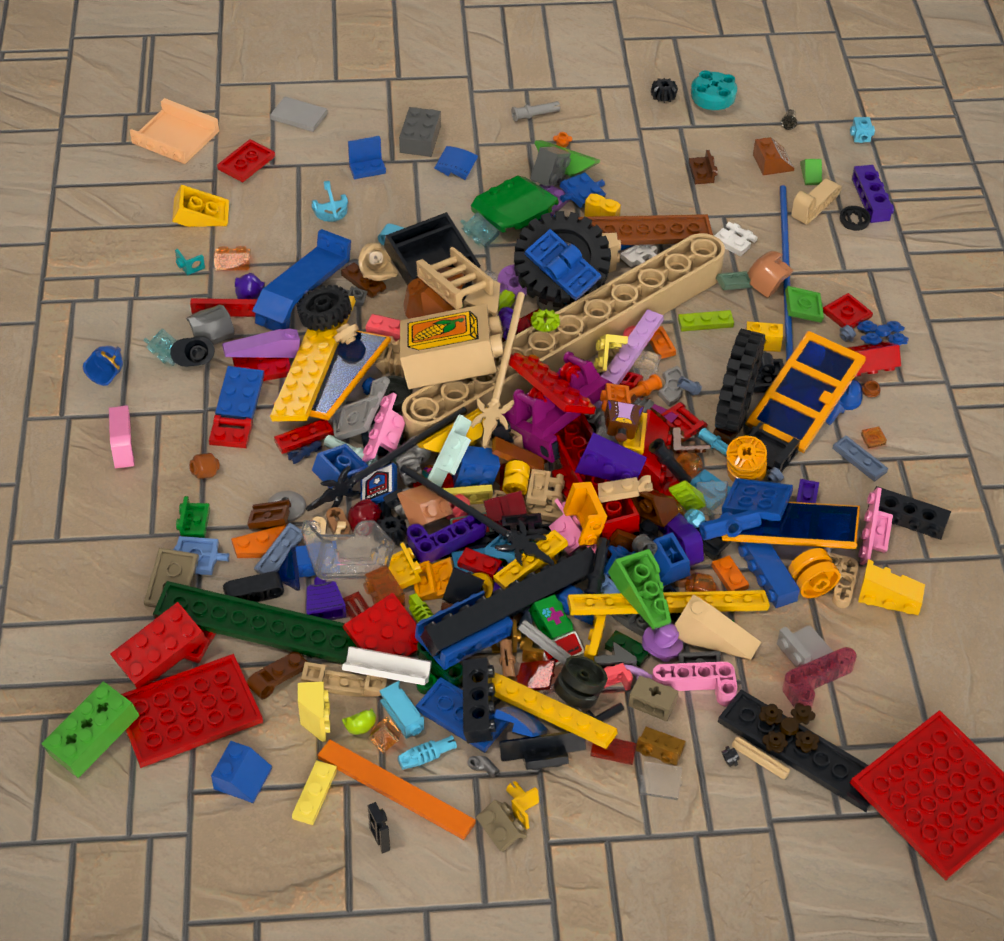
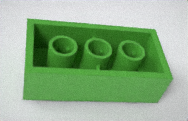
M103 681L41 744L49 756L79 778L140 715L131 701Z

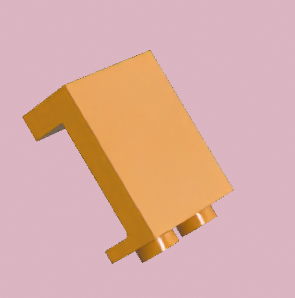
M591 482L573 483L563 512L565 516L576 515L581 524L582 532L578 540L579 545L597 544L607 515Z

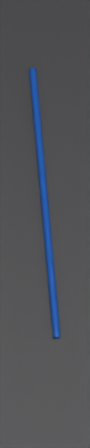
M782 185L780 186L782 262H785L790 267L786 186ZM790 276L783 281L786 362L793 353L792 316H788L785 295L787 286H790Z

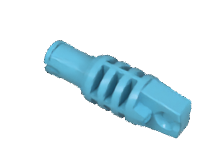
M689 509L684 514V518L695 528H698L702 522H705L704 514L697 509Z
M450 735L437 742L430 740L407 750L397 758L400 767L404 770L438 759L441 753L457 748L456 741H452L454 737Z

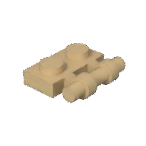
M532 469L526 503L546 506V501L551 500L552 507L558 508L555 500L558 498L562 501L564 475L557 474L556 478L551 477V471ZM549 487H553L554 491L548 490Z

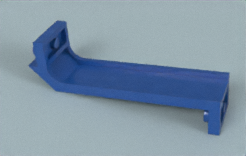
M323 229L318 231L317 247L262 289L252 312L256 313L255 324L273 331L289 329L292 309L299 302L300 298H303L304 294L308 295L307 292L309 290L313 291L314 288L318 287L350 261L351 240Z

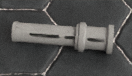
M556 101L535 106L512 107V118L516 122L518 119H530L534 115L560 111V106L554 107L560 105V103Z

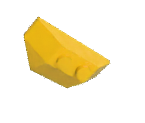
M477 408L464 417L473 421L482 412ZM483 420L473 428L470 426L465 436L471 440L469 446L476 444V440L482 436L484 429ZM454 423L418 443V448L440 454Z

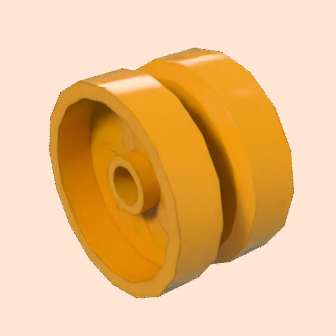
M813 548L803 552L791 562L788 568V572L805 598H816L826 594L837 585L841 577L839 570L832 563L829 554L822 548Z

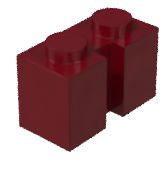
M521 490L483 501L487 517L501 526L502 516L529 514L524 493Z

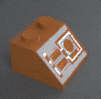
M771 137L755 139L753 156L762 175L794 171L795 168L783 146Z

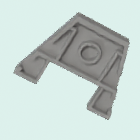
M384 376L373 380L370 396L348 405H346L347 398L334 413L333 428L335 438L344 440L369 430L390 383V379ZM334 394L330 396V401L334 404L340 395Z

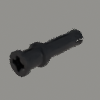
M658 438L649 445V451L658 457L657 460L660 464L666 465L679 482L685 480L690 483L692 481L691 476L687 474L674 458L673 451L665 446L663 439Z
M601 537L597 540L593 567L587 576L589 581L584 594H602L601 587L602 583L605 582L604 568L611 542L607 538Z

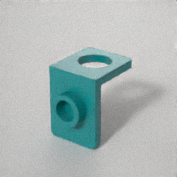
M178 249L175 250L177 266L180 269L182 268L187 275L205 268L204 256L202 254L186 260ZM195 261H200L199 266L192 268V264Z

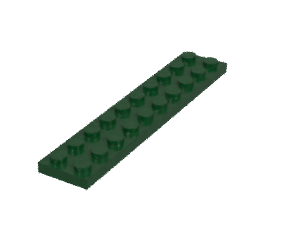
M170 581L166 582L153 612V618L156 619L179 602L201 630L291 652H298L303 655L341 664L347 661L348 648L350 646L357 647L344 630L343 625L345 623Z

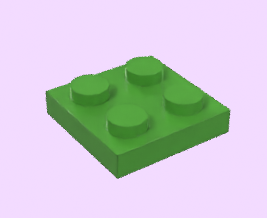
M787 286L785 295L788 316L821 323L824 319L821 294Z

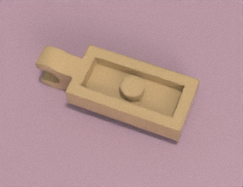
M650 475L641 477L639 481L637 477L598 483V495L601 503L638 497L639 492H650L653 490Z

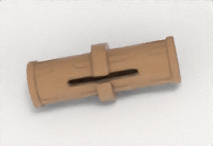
M503 639L499 642L501 654L499 664L502 665L503 676L515 681L514 664L516 663V658L513 656L512 641L510 639Z

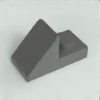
M613 642L612 655L594 656V661L603 669L607 666H615L621 663L636 667L637 663L634 655Z

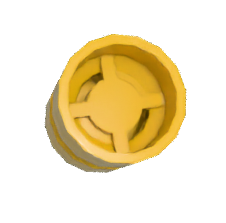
M519 460L510 461L506 464L502 488L505 494L520 490L523 491L524 495L527 493L530 466Z

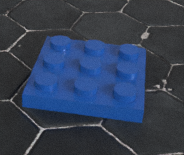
M736 478L722 506V514L730 512L734 515L757 509L761 519L772 522L780 521L792 495L793 485Z

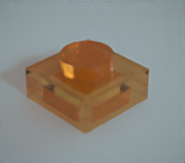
M879 426L862 430L861 436L868 449L886 445L887 439Z

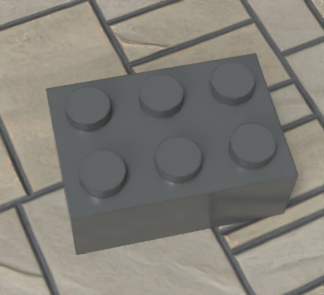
M409 107L399 137L400 153L432 157L441 128V111Z

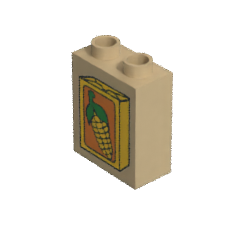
M487 304L400 320V360L408 389L496 373V358L502 357L504 352L503 330L500 317H490Z

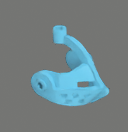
M324 181V189L328 192L330 202L320 204L317 200H312V210L320 220L336 222L347 214L348 199L345 194L340 195L341 200L334 201L330 181ZM325 210L332 211L333 214L327 213Z

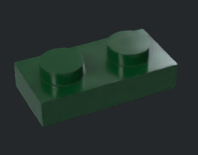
M617 630L605 643V649L612 652L613 642L634 655L637 659L636 666L641 667L650 655L648 651L643 649L641 643Z

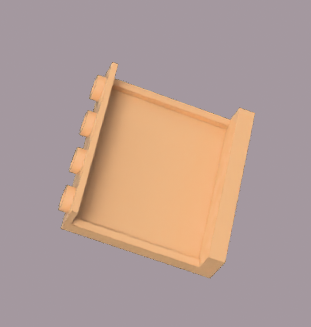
M166 98L161 101L162 110L139 131L130 129L133 144L186 164L219 132L217 118Z

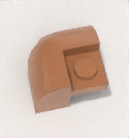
M776 251L767 252L758 258L747 273L751 280L750 284L766 298L773 295L778 290L782 281L793 272L792 268L780 260L783 254Z

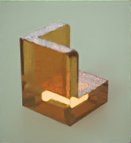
M385 717L371 730L369 740L384 754L399 741L401 730L388 717Z

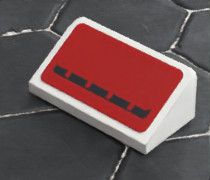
M575 631L552 640L571 656L584 655V648ZM544 650L543 662L549 670L562 664Z

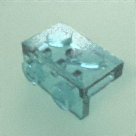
M478 212L467 223L463 219L460 221L463 225L461 229L468 236L471 234L476 244L479 245L481 243L485 248L500 235V232Z
M163 328L151 341L144 338L143 341L148 344L146 348L151 353L155 354L157 352L159 354L157 358L164 364L169 362L172 366L175 365L170 351L173 343L177 341Z

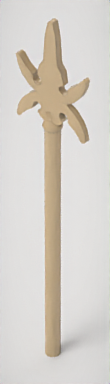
M518 292L493 397L491 402L487 404L488 408H485V405L477 398V405L482 414L475 417L471 427L473 428L483 420V448L487 447L492 432L498 424L496 420L499 419L500 423L508 430L507 420L502 414H505L513 407L514 400H511L502 408L500 397L525 297L523 292Z

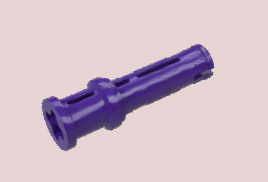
M503 307L498 312L505 340H507L513 310L509 307Z

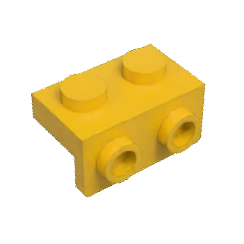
M404 542L400 543L402 551L384 558L399 591L420 582L419 573L422 572L419 563L412 560L415 557L411 548H406Z

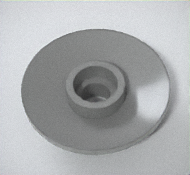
M293 491L278 492L268 500V502L290 500L292 506L289 507L290 513L287 522L300 518L305 512L306 504L304 498Z

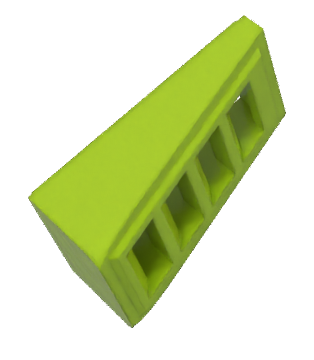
M682 481L669 488V492L687 511L689 509L699 510L706 506L703 493L687 481Z

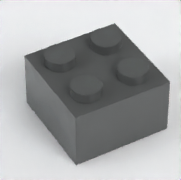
M555 146L540 147L530 179L545 186L560 185L561 181L565 179V170L570 164L571 153Z

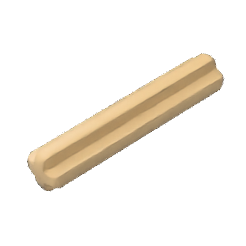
M738 736L733 740V748L778 777L786 779L789 775L790 768Z

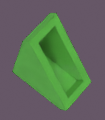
M804 159L800 161L805 185H819L822 182V159Z

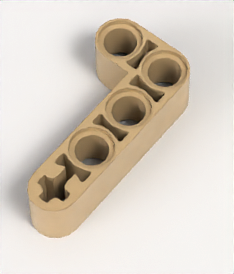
M826 178L809 194L799 191L794 199L791 216L806 225L809 224L838 197L842 186Z

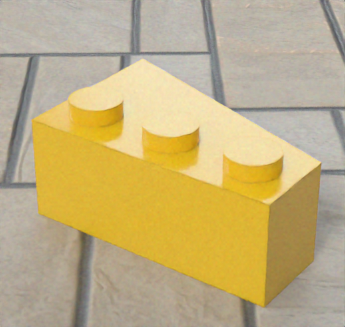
M868 559L858 602L883 607L888 610L919 615L925 584L903 574L901 577L891 573V569L877 567L873 565L874 561Z

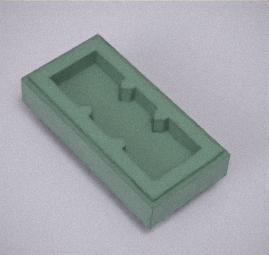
M747 271L717 274L716 280L723 290L753 288Z

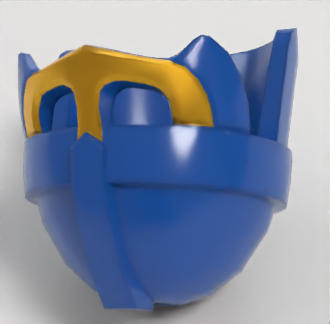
M109 345L96 348L83 363V371L86 376L96 384L102 386L109 385L123 367L121 349L118 346L115 348Z

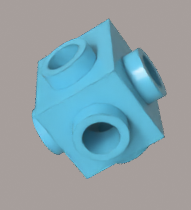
M854 117L853 124L850 127V135L853 136L854 142H871V137L875 133V127L872 126L870 117Z

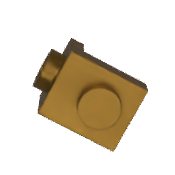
M527 636L522 637L520 642V649L523 650L522 661L529 664H543L544 650L533 648L534 641Z

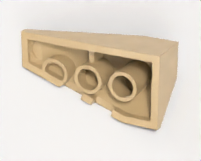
M694 594L674 624L679 632L678 639L686 644L724 652L728 655L751 660L761 644V641Z

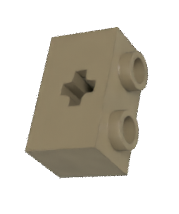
M639 676L630 693L628 706L667 722L677 703L679 691L671 686L655 682L651 678Z

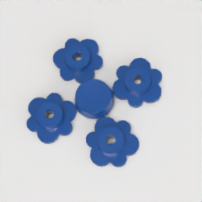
M866 320L860 322L857 326L858 330L875 332L861 336V340L866 344L878 345L879 342H882L880 336H889V342L898 345L907 344L909 341L908 337L899 333L905 327L901 326L897 321H890L887 324L877 326L872 321Z

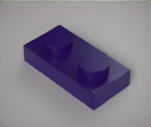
M800 479L796 502L816 503L819 482Z

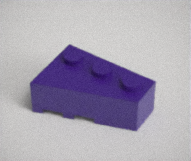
M593 432L575 473L612 481L633 477L638 479L647 457Z

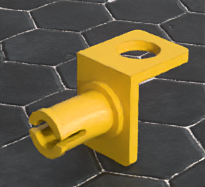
M513 781V785L510 783L506 791L513 797V800H511L513 815L524 824L527 830L529 829V820L525 810L539 803L538 789L534 787L525 792L518 782Z

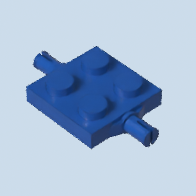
M585 172L561 181L559 187L565 194L560 196V201L571 200L580 208L585 207V200L590 194H599L605 198L606 193L600 188L605 186V181L601 179L594 182Z

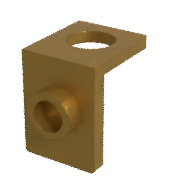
M512 620L511 636L505 639L512 641L513 653H516L517 642H521V631L517 630L516 620ZM496 643L492 645V653H500V648Z

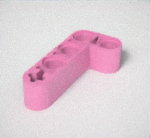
M128 405L110 407L109 432L115 469L135 466L131 444Z
M728 662L659 664L653 669L652 679L655 682L671 686L678 691L715 689L717 702L725 707L730 704L737 693L735 670L733 665Z

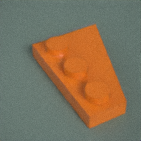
M288 524L232 538V545L237 558H261ZM296 549L291 554L293 557H297Z

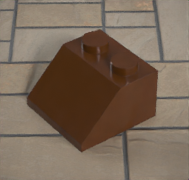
M657 490L639 492L638 497L631 498L640 514V518L649 519L662 527H665L679 513L676 500L672 496L665 495Z

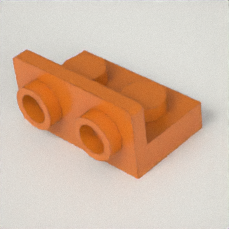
M606 383L605 390H602L600 395V401H602L601 411L604 412V415L608 400L631 404L629 386Z

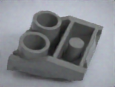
M223 305L201 310L186 317L194 337L208 338L213 345L234 338L235 331L231 317Z

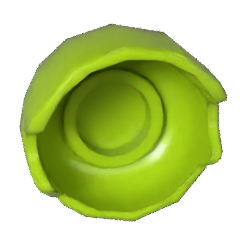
M371 708L369 711L365 710L353 716L343 718L342 722L349 733L360 735L367 733L374 726L376 714Z

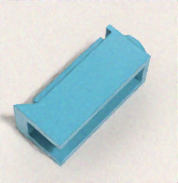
M400 681L379 690L383 697L380 703L406 739L416 736L424 730V717H421L403 689H400Z

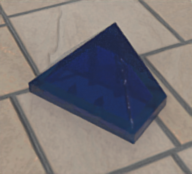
M291 547L278 573L284 584L296 591H300L296 548Z

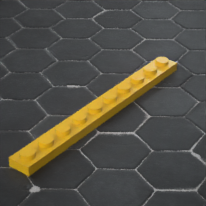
M765 590L663 592L664 599L667 600L669 613H682L693 594L720 612L768 611L770 606ZM621 593L569 594L567 597L570 615L639 614Z

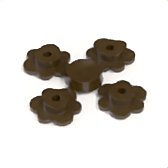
M797 703L790 712L793 718L786 717L784 719L782 718L783 711L778 709L777 705L769 704L768 706H762L759 719L766 721L768 725L780 724L781 732L777 733L770 731L768 735L763 737L762 742L766 745V749L781 753L788 744L785 740V734H796L797 740L795 745L800 747L803 752L808 753L811 749L816 750L819 737L812 734L809 730L798 732V724L808 725L810 721L815 719L816 715L811 711V706Z

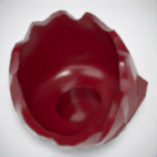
M370 498L356 503L348 512L350 528L359 535H368L370 531L374 533L377 520H381L382 510Z

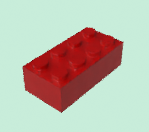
M177 602L111 652L110 655L133 685L139 688L155 681L207 639L203 631Z

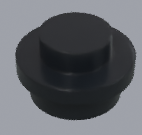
M726 746L725 750L721 751L723 758L729 767L733 765L736 767L740 757L735 748L730 749L729 746Z

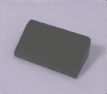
M720 651L679 653L677 656L678 663L721 662Z

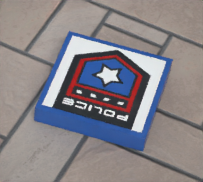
M393 462L362 479L361 500L370 498L372 502L378 504L384 501V496L396 491L397 465Z

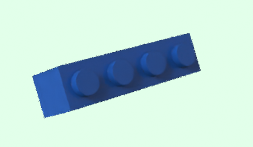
M763 531L749 535L763 536ZM740 542L738 552L746 560L750 572H753L756 576L758 585L765 590L768 601L772 602L775 608L797 602L800 589L772 545Z

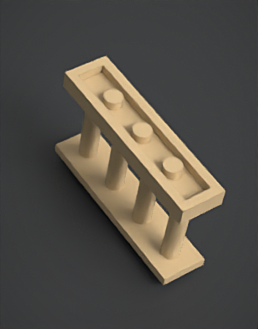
M454 247L450 248V258L433 265L428 264L423 259L416 261L417 276L456 310L462 308L464 296L483 289L489 295H493V279ZM452 264L455 266V268L443 273L437 272V270ZM457 274H465V276L451 282L447 280V278ZM470 281L476 283L461 290L456 288Z

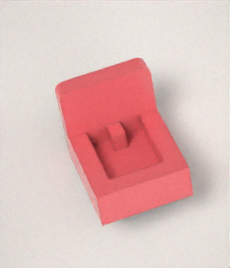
M623 663L604 668L608 677L604 688L621 682L626 691L631 689L633 676Z

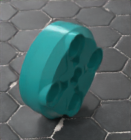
M701 71L691 84L692 100L698 106L708 110H722L730 107L735 102L738 88L735 77L720 72Z

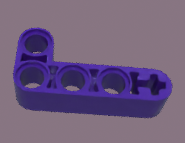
M680 513L665 527L655 524L664 535L673 532L690 560V566L704 561L701 534Z
M468 516L429 535L422 525L412 524L407 529V544L418 561L422 563L429 560L432 563L484 537L486 525L474 517Z

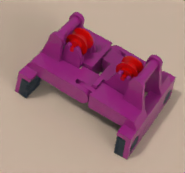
M570 351L564 354L565 364L557 372L559 377L568 381L572 388L579 390L580 394L590 399V403L594 405L600 400L601 391L605 390L606 383H613L601 377L592 362L584 361L574 356ZM535 387L527 394H524V391L521 389H516L513 393V407L502 415L509 422L511 429L522 435L524 448L553 463L560 458L558 442L556 441L557 436L554 434L582 413L563 412ZM531 417H532V424L529 423V422H527V420L530 419Z

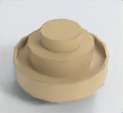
M347 323L336 330L338 334L333 338L336 343L341 341L342 344L346 343L348 345L356 340L355 336L359 328L357 324L350 326Z

